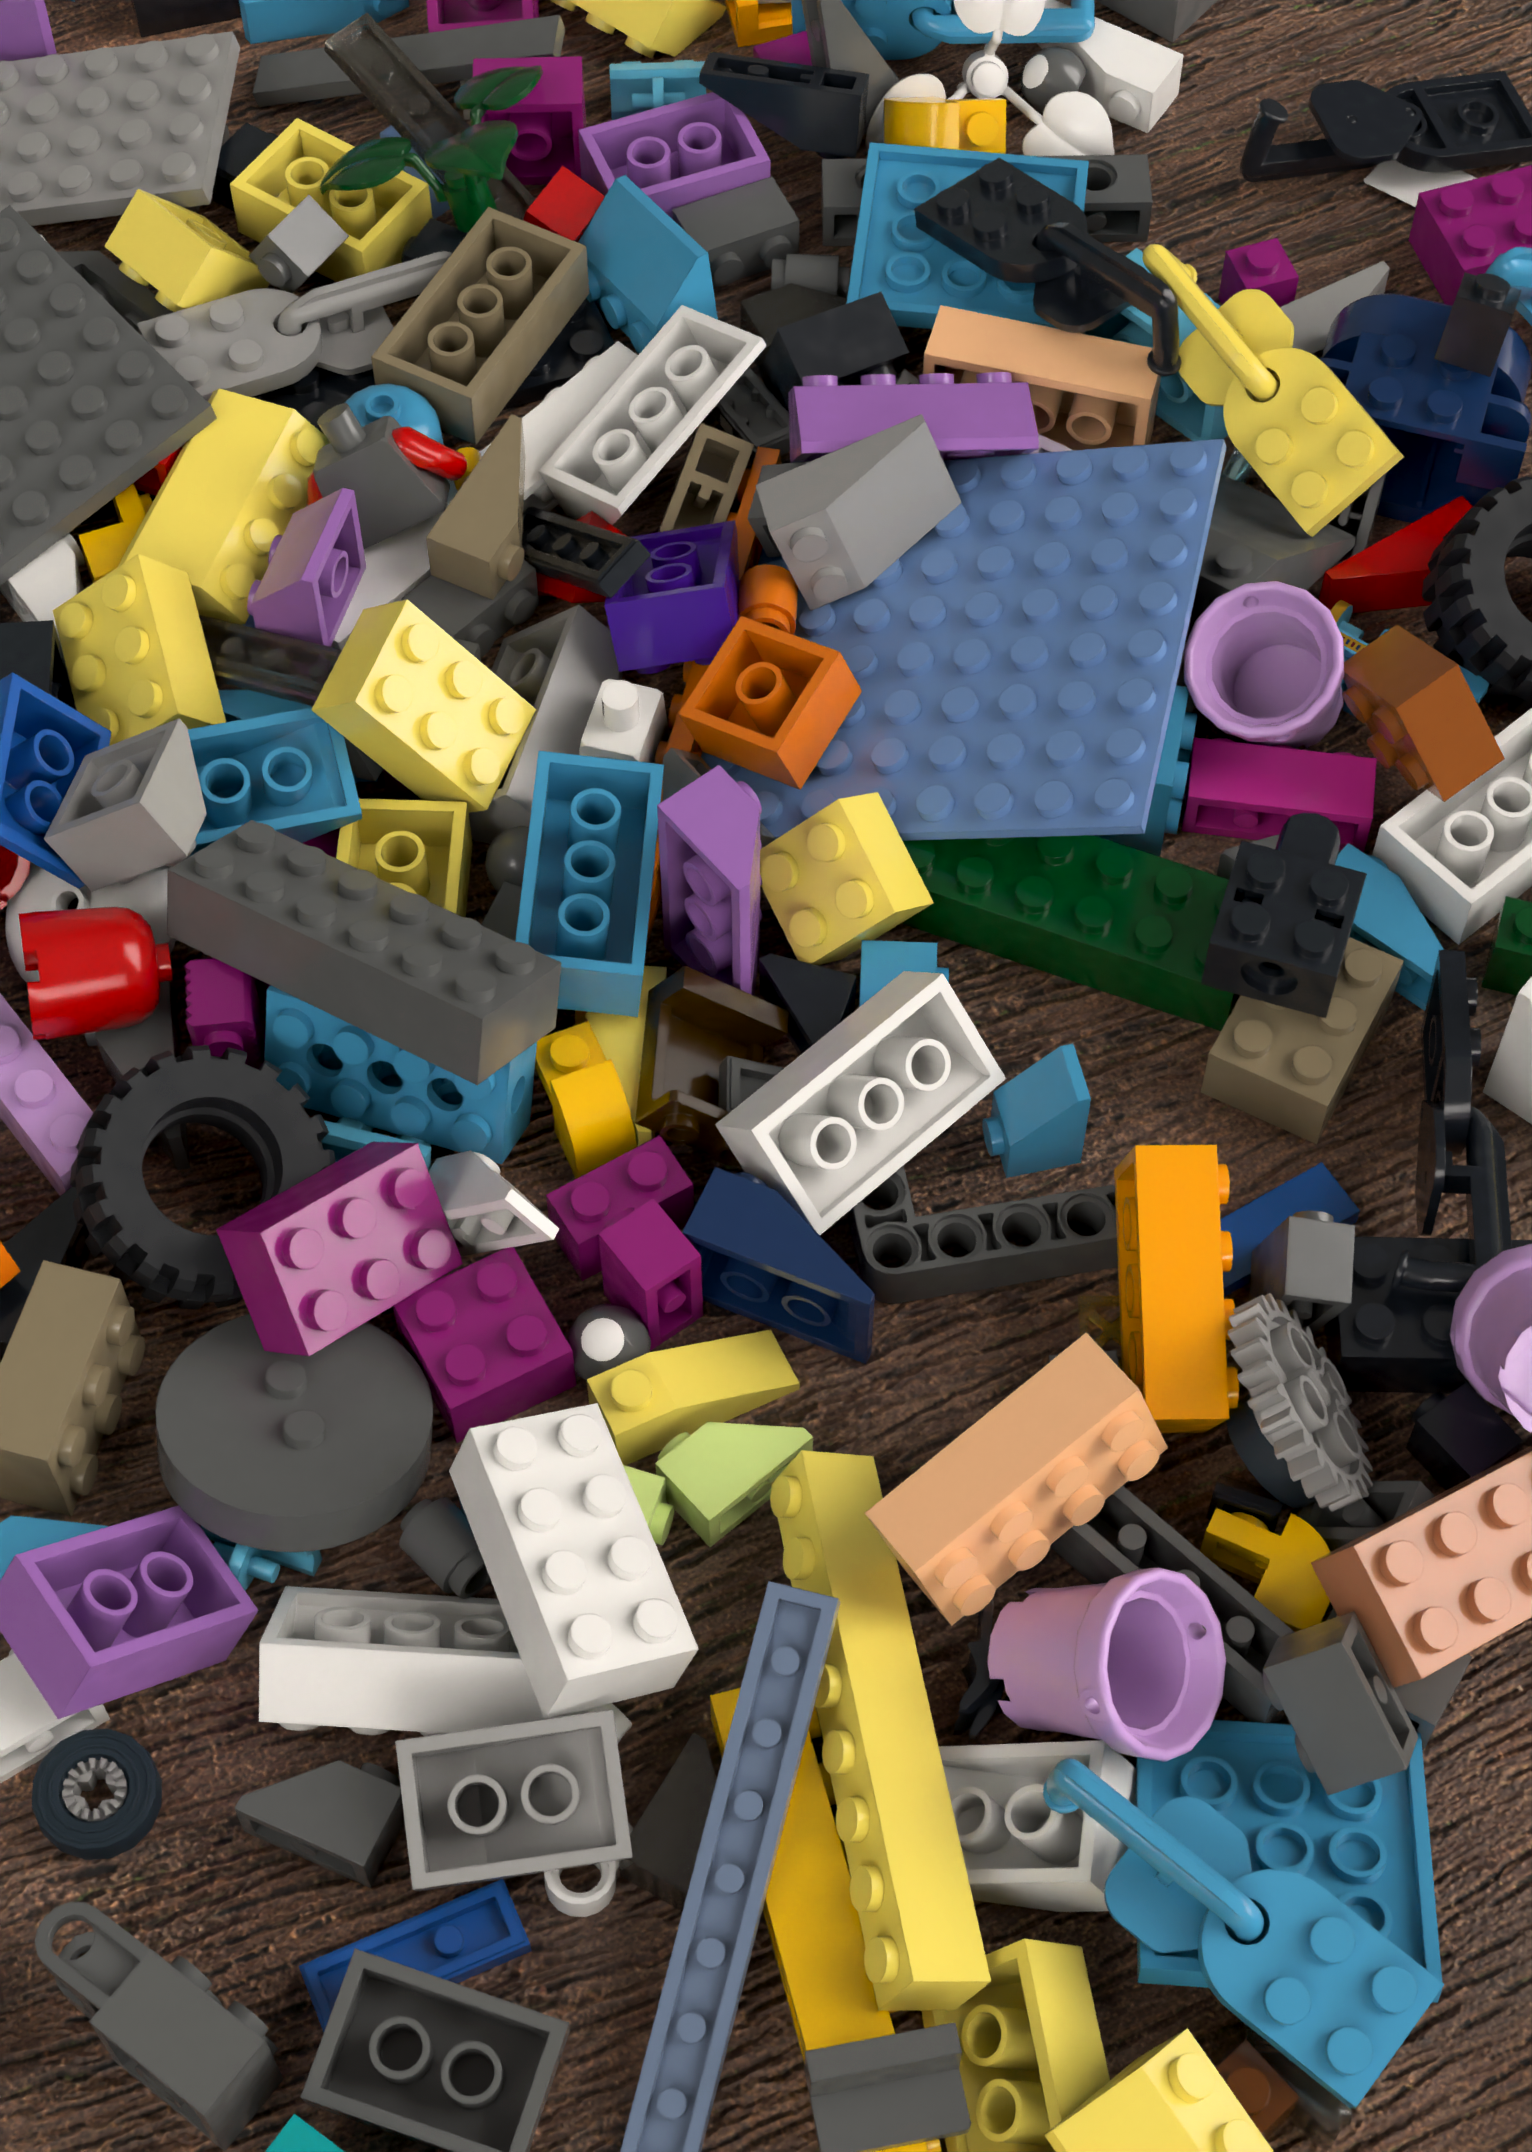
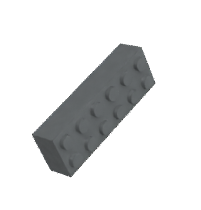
M250 820L168 869V936L473 1084L479 1085L556 1028L561 962L535 951L528 944L516 942L485 928L473 919L459 916L433 904L421 895L407 892L381 880L369 871L355 868L329 856L317 847L308 846L279 833L267 824Z

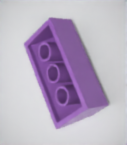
M1009 372L976 374L977 383L954 384V374L951 373L919 375V384L896 385V375L892 374L861 376V385L838 386V376L833 375L802 377L803 386H794L788 392L790 463L813 461L920 414L923 415L943 460L1029 454L1039 449V436L1028 382L1012 383V373Z
M717 765L657 805L664 947L683 967L686 965L754 996L761 948L760 920L762 919V912L760 909V886L762 885V878L760 875V850L762 849V843L760 840V814L762 813V807L757 795L744 781L736 782L720 765Z

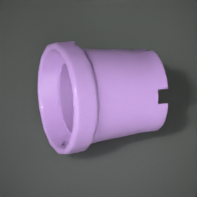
M1279 581L1246 583L1217 597L1195 620L1184 648V682L1196 708L1220 730L1240 737L1248 744L1265 746L1286 745L1296 749L1302 745L1308 748L1318 743L1334 727L1343 705L1341 683L1344 678V642L1331 611L1307 590Z
M1532 1244L1502 1251L1473 1272L1455 1301L1450 1338L1457 1367L1475 1391L1484 1400L1515 1416L1522 1427L1532 1433Z
M1155 1567L1134 1570L1112 1578L1107 1583L1063 1588H1033L1025 1591L1029 1596L1023 1602H1009L1000 1611L990 1635L988 1669L990 1679H1004L1005 1691L1010 1701H997L1003 1713L1019 1727L1103 1740L1117 1753L1162 1762L1190 1752L1211 1728L1223 1696L1226 1655L1221 1625L1207 1595L1185 1574Z

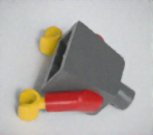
M346 403L339 404L326 411L317 421L330 443L318 451L313 472L308 477L307 506L341 488L354 490L363 548L366 549L445 511L450 490L448 480L454 481L455 487L459 491L482 456L478 449L473 447L453 450L411 427H401L391 416H383L362 427L349 405Z

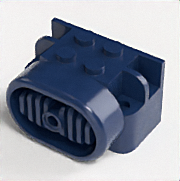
M1376 294L1350 303L1335 317L1328 333L1322 357L1318 359L1333 371L1404 456L1387 471L1377 512L1378 516L1413 523L1460 496H1463L1474 506L1485 494L1494 488H1504L1511 480L1518 479L1531 428V413L1524 404L1531 376L1532 362L1525 342L1510 326L1492 375L1488 377L1434 359L1451 313L1452 305L1400 294Z

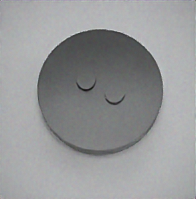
M250 1314L227 1321L197 1338L176 1358L161 1383L156 1403L157 1458L160 1473L167 1490L181 1509L202 1527L226 1540L256 1549L276 1552L316 1551L347 1544L369 1535L394 1519L406 1508L421 1487L431 1458L433 1420L431 1391L421 1367L404 1346L389 1334L367 1322L311 1356L264 1351Z

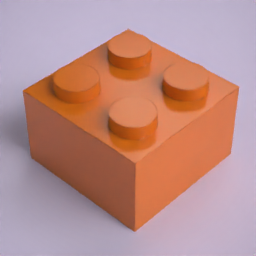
M740 616L678 715L703 752L801 790L862 690L839 651Z

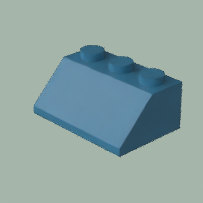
M626 175L616 178L578 243L585 245L587 250L589 281L587 300L589 302H596L597 306L604 312L609 324L614 329L620 328L631 339L635 350L640 354L681 305L715 319H718L708 252Z

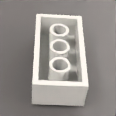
M1532 708L1494 737L1505 758L1503 761L1445 802L1428 790H1425L1381 824L1372 856L1382 860L1390 871L1401 878L1421 913L1458 945L1501 911L1506 896L1517 899L1532 887Z
M598 1403L469 1428L449 1472L544 1719L674 1688L699 1648Z

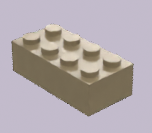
M488 207L371 356L375 385L389 383L406 386L422 395L436 411L442 431L476 445L589 295L586 246Z

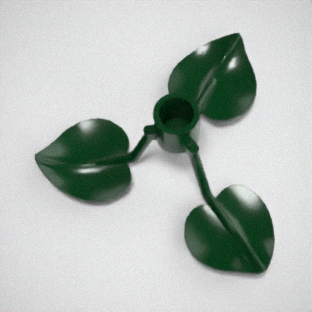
M541 65L531 67L512 66L489 70L469 79L457 90L454 96L457 108L462 110L471 109V127L463 131L462 134H456L453 137L435 143L426 151L424 156L426 164L430 168L447 171L444 174L446 181L444 184L440 183L417 154L409 153L412 145L408 138L385 137L362 143L341 156L331 166L321 182L320 190L322 195L331 189L350 191L372 188L391 180L405 166L416 169L433 189L439 203L448 202L458 230L468 233L488 207L498 210L487 181L490 178L502 180L508 155L518 138V130L513 122L494 120L481 123L482 117L487 110L498 111L507 109L526 97L537 85L543 74Z

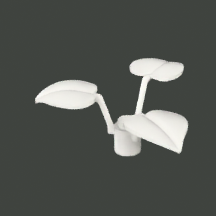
M953 0L957 15L968 29L980 34L993 31V35L989 43L984 46V50L974 52L966 59L962 68L964 82L958 84L955 93L947 100L963 99L969 92L979 99L996 98L999 95H1003L1031 121L1036 123L1023 138L1022 151L1025 156L1115 155L1110 120L1102 105L1092 96L1079 91L1059 93L1047 102L1042 116L1007 85L1009 78L1008 70L1001 59L995 54L1002 41L1003 31L1014 36H1024L1032 32L1042 17L1045 0ZM914 74L894 84L880 100L871 116L865 141L867 149H869V142L884 143V98L939 97L946 99L945 89L941 81L932 74Z

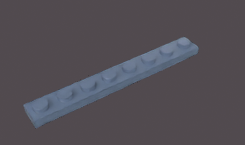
M768 1581L620 2152H701L841 1603L838 1598Z

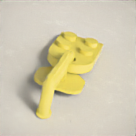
M1150 244L1145 247L1142 259L1146 268L1152 275L1167 284L1176 295L1180 309L1197 328L1182 342L1179 348L1182 362L1178 370L1179 374L1202 402L1209 406H1224L1225 428L1232 443L1303 530L1313 537L1404 456L1326 364L1307 351L1292 348L1294 325L1268 294L1258 289H1245L1234 294L1217 309L1196 284L1197 272L1190 264H1183L1162 245Z

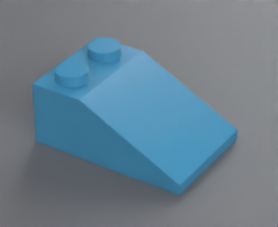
M312 707L188 729L207 813L195 839L196 847L190 856L250 820L267 824L273 827L275 831L301 843L361 820L362 811L344 736L311 710Z

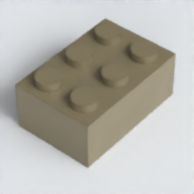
M1349 937L1326 1018L1241 995L1209 1052L1201 1093L1317 1144L1392 1002L1404 960Z
M43 1260L0 1363L1 1499L72 1516L80 1494L87 1495L91 1491L98 1471V1457L96 1453L103 1435H111L118 1424L122 1409V1398L119 1395L127 1375L134 1376L138 1372L145 1352V1339L140 1335L134 1318V1308L128 1302L121 1279Z

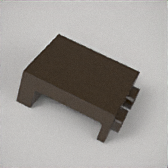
M686 965L648 991L635 1124L659 1133L663 1139L669 1142L686 1144L708 1153L722 1164L742 1167L715 1125L730 1113L718 1107L719 1066L727 1056L763 1063L765 1047L787 1034L789 1011Z

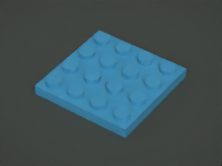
M869 142L847 303L882 292L896 325L902 327L933 329L940 305L1056 328L1034 312L1033 296L1035 283L1008 282L995 278L917 228L914 208L1000 157L1070 200L1084 212L1089 161Z
M1213 1720L1211 1728L1188 1753L1166 1762L1134 1756V1767L1136 1768V1807L1149 1818H1152L1155 1812L1171 1799L1188 1796L1203 1800L1244 1833L1248 1842L1252 1872L1264 1869H1282L1302 1874L1314 1880L1442 1982L1421 1733H1417L1418 1739L1407 1770L1331 1795H1327L1316 1772L1310 1773L1303 1766L1296 1749V1733L1290 1724ZM1265 1922L1261 1935L1254 1941L1244 1945L1256 1944L1261 1939L1265 1929ZM1137 1939L1138 1983L1209 1988L1200 1967L1198 1950L1157 1953ZM1442 1989L1433 2000L1434 2003H1438Z

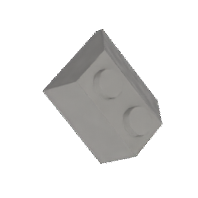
M178 718L85 755L44 840L91 892L117 882L119 884H127L136 879L141 873L163 865L168 867L175 866L187 859L194 851L196 836L207 813L187 726Z

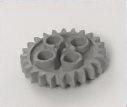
M1271 1293L1265 1296L1261 1295L1234 1308L1235 1314L1228 1318L1233 1327L1228 1330V1335L1236 1348L1230 1352L1234 1360L1242 1368V1373L1237 1375L1238 1380L1249 1390L1252 1397L1247 1403L1254 1412L1262 1434L1274 1446L1276 1458L1279 1460L1284 1457L1293 1482L1300 1479L1305 1495L1308 1498L1315 1496L1319 1507L1322 1509L1328 1506L1330 1511L1334 1512L1369 1495L1367 1489L1373 1486L1368 1473L1372 1472L1373 1469L1364 1453L1369 1451V1448L1357 1431L1362 1425L1349 1409L1348 1405L1352 1403V1400L1347 1394L1340 1374L1331 1361L1326 1358L1325 1349L1323 1347L1317 1348L1314 1344L1309 1326L1302 1328L1296 1311L1294 1309L1288 1311L1285 1303L1282 1300H1275Z

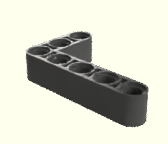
M903 1165L846 1213L860 1278L875 1293V1300L885 1304H897L1118 1267L1115 1184L916 1217ZM872 1201H883L892 1207L885 1210H873L868 1208L866 1204ZM1077 1226H1085L1093 1229L1097 1234L1081 1236L1071 1229ZM1024 1237L1033 1244L1027 1247H1018L1009 1243L1007 1239ZM949 1247H959L966 1250L969 1255L951 1257L942 1250ZM884 1258H896L905 1264L898 1268H887L880 1265L878 1261Z

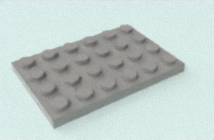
M234 32L200 34L194 37L149 41L141 44L111 48L102 47L89 51L59 55L50 54L44 57L14 61H0V212L10 205L30 226L123 215L137 189L181 207L209 205L240 52V46Z

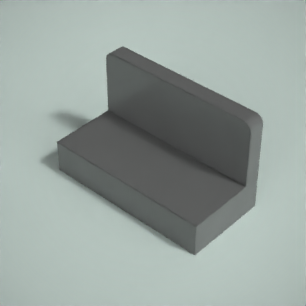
M956 2023L805 2051L804 2072L820 2152H875L966 2134L970 2130L971 2121L959 2070L962 2050Z

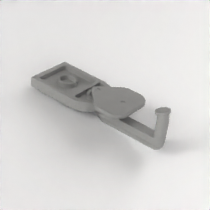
M442 251L315 288L301 297L287 291L270 288L240 292L137 323L138 333L207 401L213 391L219 388L253 397L286 387L304 378L315 366L341 375L358 374L373 369L371 356L394 328L383 305L420 295L452 253Z

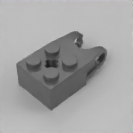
M68 1902L55 1907L43 1918L37 1928L35 1938L37 1955L48 1971L55 1977L58 1988L67 2000L90 2019L89 2023L113 2060L223 2151H226L284 2080L273 2058L278 2048L265 2035L269 2030L268 2027L253 2012L238 2001L234 2000L228 2009H225L220 2000L208 1990L212 1985L210 1980L193 1964L180 1955L169 1964L156 1952L146 1947L94 1906L85 1902ZM71 1921H83L93 1927L94 1932H86L74 1936L58 1956L53 1953V1937L64 1924Z

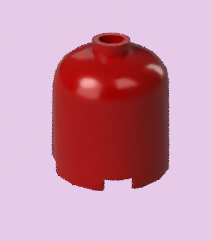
M124 907L37 911L19 914L25 972L38 970L40 981L27 982L33 1040L53 1039L126 1028L144 1022L153 1014L159 1003L160 982L172 981L171 960L168 942L155 944L151 926L141 914Z

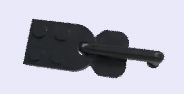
M1505 71L1407 82L1396 85L1386 92L1359 80L1324 83L1313 89L1309 99V108L1326 139L1271 145L1279 125L1285 123L1289 115L1282 104L1276 100L1264 98L1259 102V112L1253 122L1240 162V172L1244 179L1249 182H1262L1370 168L1384 161L1395 160L1415 170L1431 173L1532 161V116Z
M1000 157L914 208L917 228L995 278L1008 282L1035 283L1033 296L1034 312L1062 331L1072 333L1089 331L1129 306L1136 307L1152 318L1153 349L1147 357V364L1150 370L1160 376H1171L1180 369L1182 362L1179 355L1178 302L1176 295L1167 284L1147 272L1145 268L1131 259L1115 252L1088 235L1086 216L1076 204Z
M1438 951L1422 1022L1421 1046L1425 1100H1422L1420 1110L1415 1199L1418 1234L1420 1236H1431L1442 1193L1466 1194L1470 1263L1424 1260L1410 1257V1252L1403 1250L1391 1285L1395 1289H1399L1402 1285L1429 1291L1461 1292L1474 1271L1502 1251L1512 1249L1504 1141L1486 1116L1480 1110L1471 1106L1472 1067H1478L1480 1062L1481 1030L1480 1028L1470 1027L1469 1016H1475L1477 1008L1478 983L1477 978H1470L1466 975L1465 951ZM1465 1147L1467 1166L1453 1165L1452 1157H1460Z

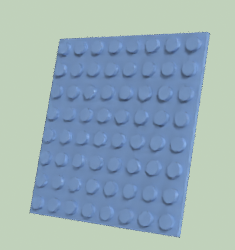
M1224 439L943 460L959 494L961 504L873 582L862 590L810 611L798 588L796 630L794 635L839 651L862 690L801 790L703 751L701 758L711 769L720 765L736 782L744 781L753 789L762 807L760 822L775 837L774 840L837 799L874 792L879 793L902 841L1145 834L1227 448ZM762 548L758 565L772 564L781 566L789 571L782 556L767 557Z

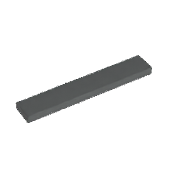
M560 15L264 55L260 59L252 94L259 107L468 80L473 78V59L560 57L565 27Z

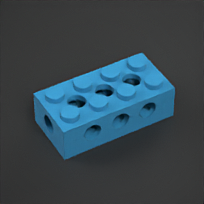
M271 985L267 989L265 1060L282 1070L276 1081L289 1091L298 1083L308 1094L310 1099L303 1107L339 1118H350L363 1122L370 1127L401 1136L407 1135L460 1153L471 1150L472 1152L483 1154L501 1165L530 1124L537 1042L479 1085H476Z

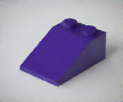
M735 520L631 537L639 540L651 555L611 599L606 597L604 606L619 672L636 669L641 674H653L667 669L671 664L693 660L699 665H710L739 620V562Z

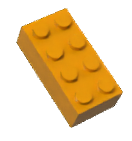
M1135 1145L1114 1169L1122 1371L1139 1388L1160 1433H1205L1228 1420L1229 1409L1237 1408L1239 1401L1237 1369L1235 1367H1227L1226 1340H1231L1228 1330L1233 1328L1228 1318L1235 1314L1233 1311L1235 1305L1233 1299H1224L1223 1272L1231 1271L1233 1247L1230 1232L1221 1231L1220 1205H1226L1229 1199V1171L1226 1164H1218L1217 1145Z

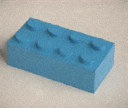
M538 751L515 941L528 944L535 951L561 962L557 1009L638 1017L658 831L657 805L661 801L664 764Z

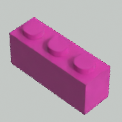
M1194 737L1187 774L1182 831L1260 840L1280 834L1283 825L1293 815L1316 813L1328 818L1338 827L1340 835L1339 850H1342L1350 843L1364 853L1373 819L1377 759L1359 757L1347 752L1325 753L1295 749L1286 745L1265 746L1234 742L1226 738L1205 739Z

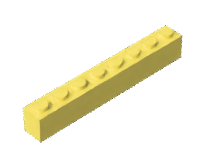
M801 1450L771 1483L770 1503L773 1514L778 1517L784 1546L783 1568L786 1576L791 1581L792 1587L838 1598L841 1602L814 1706L817 1708L823 1737L822 1760L826 1771L831 1776L837 1806L836 1829L840 1839L844 1841L851 1874L850 1898L854 1908L858 1911L865 1943V1971L869 1980L873 1982L878 2011H955L991 1982V1977L897 1559L865 1514L866 1511L883 1498L874 1456Z

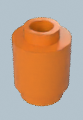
M772 564L758 565L747 570L739 582L738 618L744 616L794 635L796 630L798 586L790 571Z

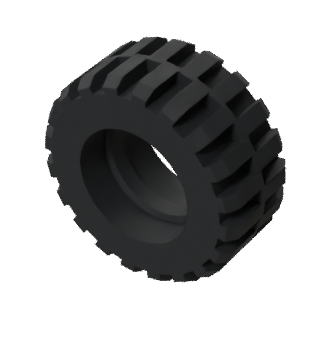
M1528 476L1511 480L1504 488L1496 487L1485 494L1443 537L1444 540L1434 550L1428 562L1430 573L1424 578L1422 589L1424 601L1432 602L1423 612L1426 629L1428 632L1436 631L1439 638L1433 647L1458 665L1489 682L1487 693L1482 700L1493 706H1496L1503 700L1509 703L1508 710L1510 712L1522 715L1532 708V622L1518 610L1512 601L1506 586L1504 564L1506 557H1526L1532 559V478Z
M208 1045L188 1046L183 1055L179 1057H174V1054L168 1050L150 1057L142 1069L139 1070L133 1067L119 1078L113 1089L104 1095L83 1129L76 1146L78 1154L71 1166L70 1186L75 1187L77 1191V1197L72 1204L76 1223L86 1224L90 1235L85 1240V1243L94 1258L104 1254L114 1265L108 1274L121 1279L123 1286L129 1279L143 1286L144 1289L141 1297L156 1303H160L165 1297L178 1299V1308L199 1310L204 1303L214 1302L217 1308L237 1304L243 1298L219 1236L199 1234L178 1226L156 1207L149 1196L142 1174L143 1158L151 1141L164 1129L182 1123H201L217 1127L235 1137L251 1154L258 1168L262 1184L260 1204L335 1163L334 1151L329 1149L323 1150L321 1141L329 1131L322 1115H315L311 1118L308 1116L303 1108L310 1099L308 1094L298 1083L289 1091L276 1081L282 1070L265 1060L260 1068L256 1069L245 1064L247 1052L229 1047L221 1057L211 1056Z

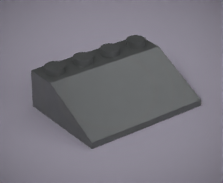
M1221 474L1190 617L1192 622H1195L1217 597L1246 583L1279 581L1307 590L1324 575L1325 571L1334 566L1356 545L1355 536L1327 524L1316 535L1311 537L1279 500Z

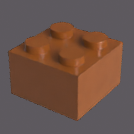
M1398 624L1344 662L1343 680L1348 689L1342 693V696L1354 716L1362 723L1366 722L1372 733V736L1366 740L1368 747L1386 769L1393 765L1397 767L1413 789L1418 791L1424 787L1445 802L1505 759L1459 665Z

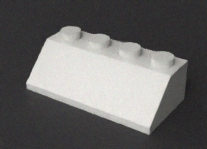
M681 305L538 471L565 514L577 520L593 511L613 525L767 345L763 338Z
M903 971L715 1125L745 1173L760 1178L769 1188L777 1190L820 1236L1006 1078L944 974Z
M285 1586L259 1644V1722L279 1723L282 1727L294 1731L311 1730L320 1725L349 1727L353 1732L362 1735H379L389 1730L420 1732L426 1737L544 1720L498 1599L473 1597L461 1599L457 1596Z

